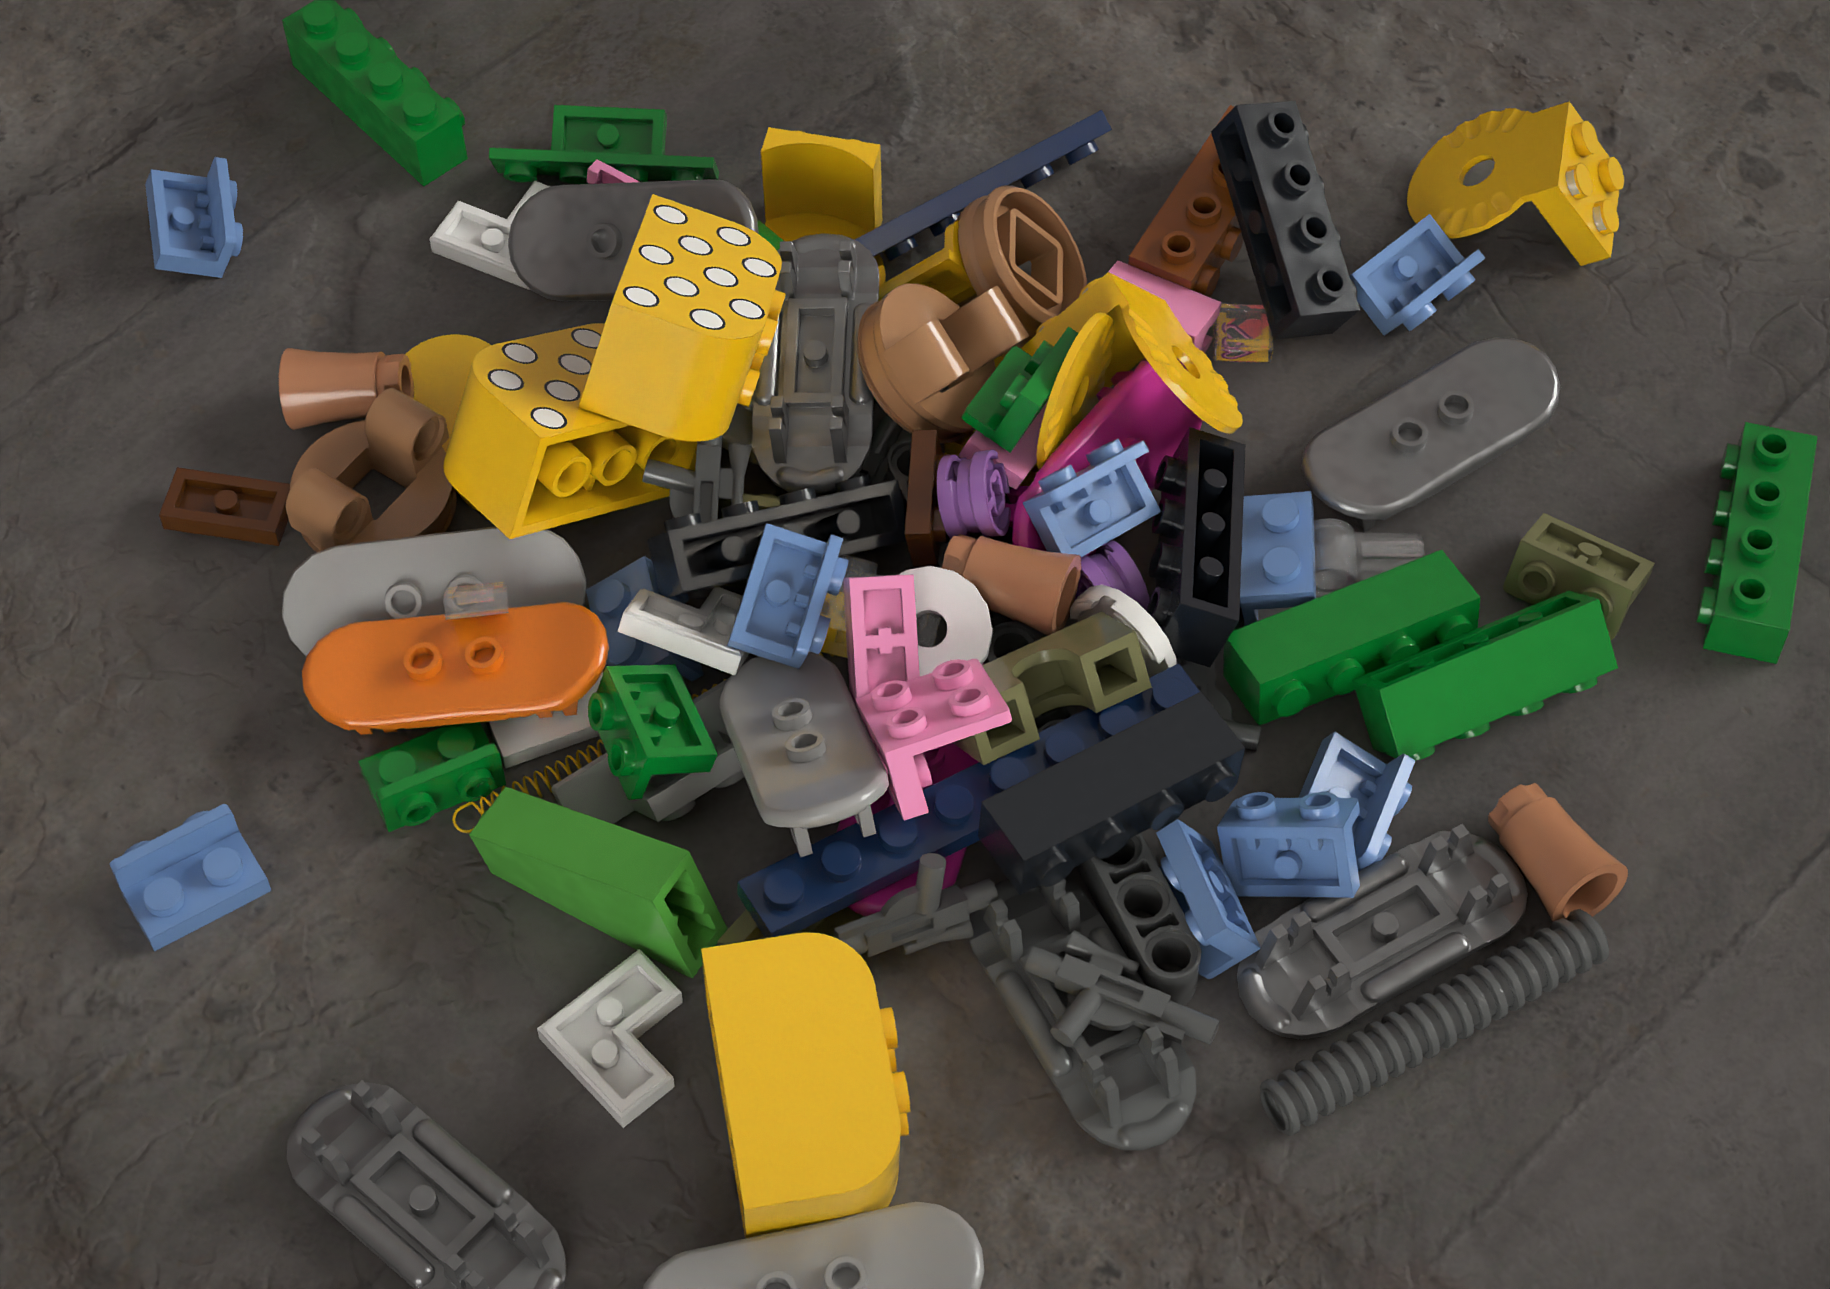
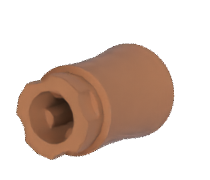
M287 348L281 357L279 367L280 402L285 421L292 430L327 422L366 418L374 400L389 388H395L414 399L411 363L405 354L318 352Z
M959 534L958 536L954 535L950 540L941 568L955 571L974 584L988 605L989 610L1024 623L1048 636L1063 629L1067 622L1079 584L1081 556L1041 551L1004 543L984 536L975 539Z
M1533 783L1527 786L1520 784L1509 790L1499 799L1493 811L1489 813L1488 822L1500 836V844L1518 864L1531 883L1553 922L1562 918L1567 920L1569 913L1577 909L1587 912L1592 917L1613 901L1625 885L1628 877L1627 867L1599 846L1570 817L1555 798L1548 797L1538 784Z

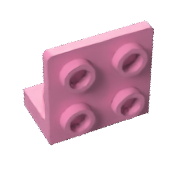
M961 659L950 660L938 665L932 673L906 682L901 680L885 682L874 688L870 694L855 699L859 714L886 769L889 780L887 790L904 821L929 812L922 788L932 785V779L923 752L1012 721L1008 705L978 659L967 661Z

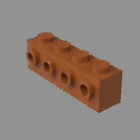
M1230 105L1220 121L1234 108V106ZM1210 134L1129 255L1128 265L1207 297L1212 296L1217 286L1221 266L1225 260L1230 262L1235 260L1244 241L1212 134Z

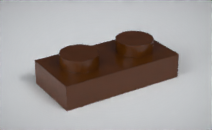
M912 430L905 537L913 567H938L939 542H949L950 539L944 528L938 505L937 471L941 458L952 454H942L937 430Z
M177 467L159 517L163 529L279 546L289 520L286 512V500L290 491V484Z

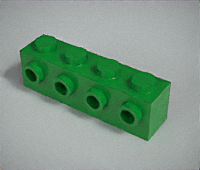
M314 0L282 20L293 67L423 187L468 159L462 129L465 125V118L459 106L451 98L445 97L443 99L435 92L418 68H409L397 57L394 49L383 37L376 38L364 28L362 21L351 8L343 9L334 0Z
M1745 422L1738 445L1726 444L1719 478L1729 480L1728 491L1719 490L1712 517V525L1722 527L1720 539L1711 538L1704 566L1705 574L1714 575L1712 588L1703 587L1696 615V622L1706 624L1702 649L1777 664L1790 631L1818 436Z
M1441 549L1234 630L1224 644L1223 676L1260 726L1280 717L1292 716L1305 707L1335 695L1350 693L1355 690L1353 679L1477 629L1481 597Z
M1566 591L1360 676L1352 681L1372 748L1394 758L1404 753L1417 761L1432 755L1436 751L1435 745L1451 738L1467 739L1485 733L1490 729L1489 722L1506 715L1522 716L1533 713L1544 706V699L1561 692L1577 693L1590 689L1598 683L1597 677L1618 669L1599 598Z

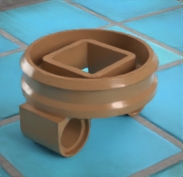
M1010 185L999 186L990 194L969 203L956 219V221L960 220L958 240L961 258L968 278L976 294L957 305L961 308L991 288L998 286L1029 335L1027 339L1016 345L1017 347H1023L1027 341L1036 335V331L1042 323L1054 316H1058L1078 299L1081 290L1087 285L1082 257L1070 231L1054 209L1033 192ZM1030 260L1031 276L1018 266ZM1007 351L1001 356L1005 357L1009 351Z
M903 284L887 293L880 301L870 305L862 315L857 336V354L861 371L871 393L891 419L911 434L912 430H937L940 443H952L961 440L970 431L976 430L962 420V414L995 371L994 359L1027 339L1029 335L998 286L991 288L960 308L947 296L933 288L920 284ZM948 386V390L943 393L940 392V390Z
M395 388L383 391L370 406L365 420L352 422L326 433L316 440L301 456L293 471L290 491L286 500V512L291 527L301 532L305 541L316 552L344 544L444 533L454 516L457 501L456 489L446 478L443 469L446 452L442 445L449 439L445 418ZM371 469L377 470L406 488L377 520H373L368 499L353 490V487Z

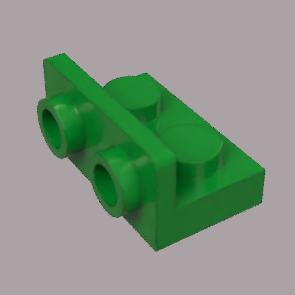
M1068 327L1055 346L1044 340L1033 356L1019 347L1013 346L962 414V420L1011 453L1048 402L1056 377L1078 332Z
M676 664L606 666L597 692L593 693L589 699L588 718L592 729L598 731L608 754L611 773L619 778L627 799H642L652 775L711 772L718 753Z
M480 722L446 725L358 761L363 778L388 832L403 826L422 824L435 813L462 802L478 801L481 796L486 797L494 789L506 785L500 753L494 743L490 744Z

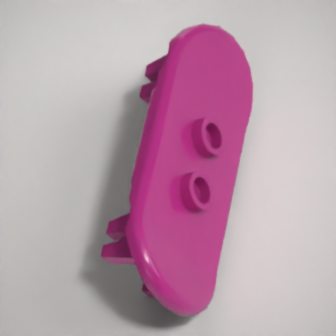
M1147 360L1140 362L1134 371L1116 372L1111 378L1114 388L1103 387L1096 396L1099 402L1047 458L1045 464L1036 473L1030 486H1019L1017 490L1012 488L1010 493H1007L1010 502L1013 503H1005V508L1009 507L1011 509L1009 526L1013 528L1012 545L1047 551L1023 505V502L1043 492L1038 483L1042 478L1068 465H1072L1075 473L1090 466L1085 455L1113 440L1119 439L1123 448L1144 440L1149 452L1138 457L1135 461L1152 492L1155 489V477L1165 455L1173 457L1189 427L1200 430L1203 420L1172 392ZM1096 549L1086 554V556L1089 557L1095 554Z

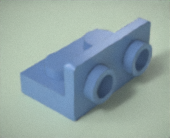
M1255 792L1235 799L1217 826L1223 866L1236 895L1248 897L1354 898L1360 887L1352 825L1360 813L1358 799L1338 798L1330 792L1311 793L1302 798H1275L1270 793Z
M222 804L210 811L198 812L187 818L181 826L151 841H142L134 844L122 856L112 860L109 864L124 899L154 952L272 891L266 875L239 832L234 815L227 804Z
M1178 819L1156 832L1166 854L1165 857L1161 858L1160 869L1185 915L1191 932L1200 944L1202 953L1199 974L1207 979H1212L1260 950L1261 947L1213 842Z

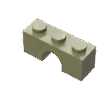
M1101 611L982 665L1008 705L1012 721L952 743L982 765H985L1039 740L1040 737L1034 719L1049 710L1068 705H1082L1098 713L1152 688L1136 631Z

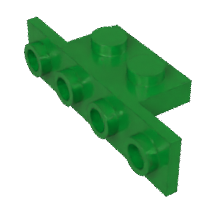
M554 105L551 150L489 148V160L497 173H504L503 177L505 179L515 182H534L537 180V175L559 176L561 182L568 184H588L587 170L597 159L639 182H648V180H718L719 171L714 157L665 155L667 126L665 109Z

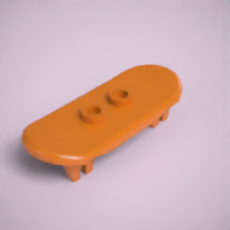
M569 602L354 622L332 630L318 640L308 653L302 669L303 691L312 708L327 722L346 730H356L360 735L373 734V729H380L384 733L398 732L400 728L413 729L528 717L536 714L539 718L553 717V711L561 710L565 716L577 715L578 700L594 686L606 666L609 651L606 628L595 613L582 605ZM506 610V613L449 619V616L454 614Z

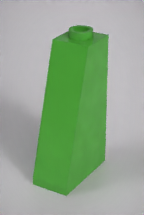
M509 787L503 789L490 808L482 814L478 824L469 834L490 872L495 876L635 950L640 949L645 955L685 976L694 978L703 965L701 949L716 946L719 938L728 929L690 852L686 849Z

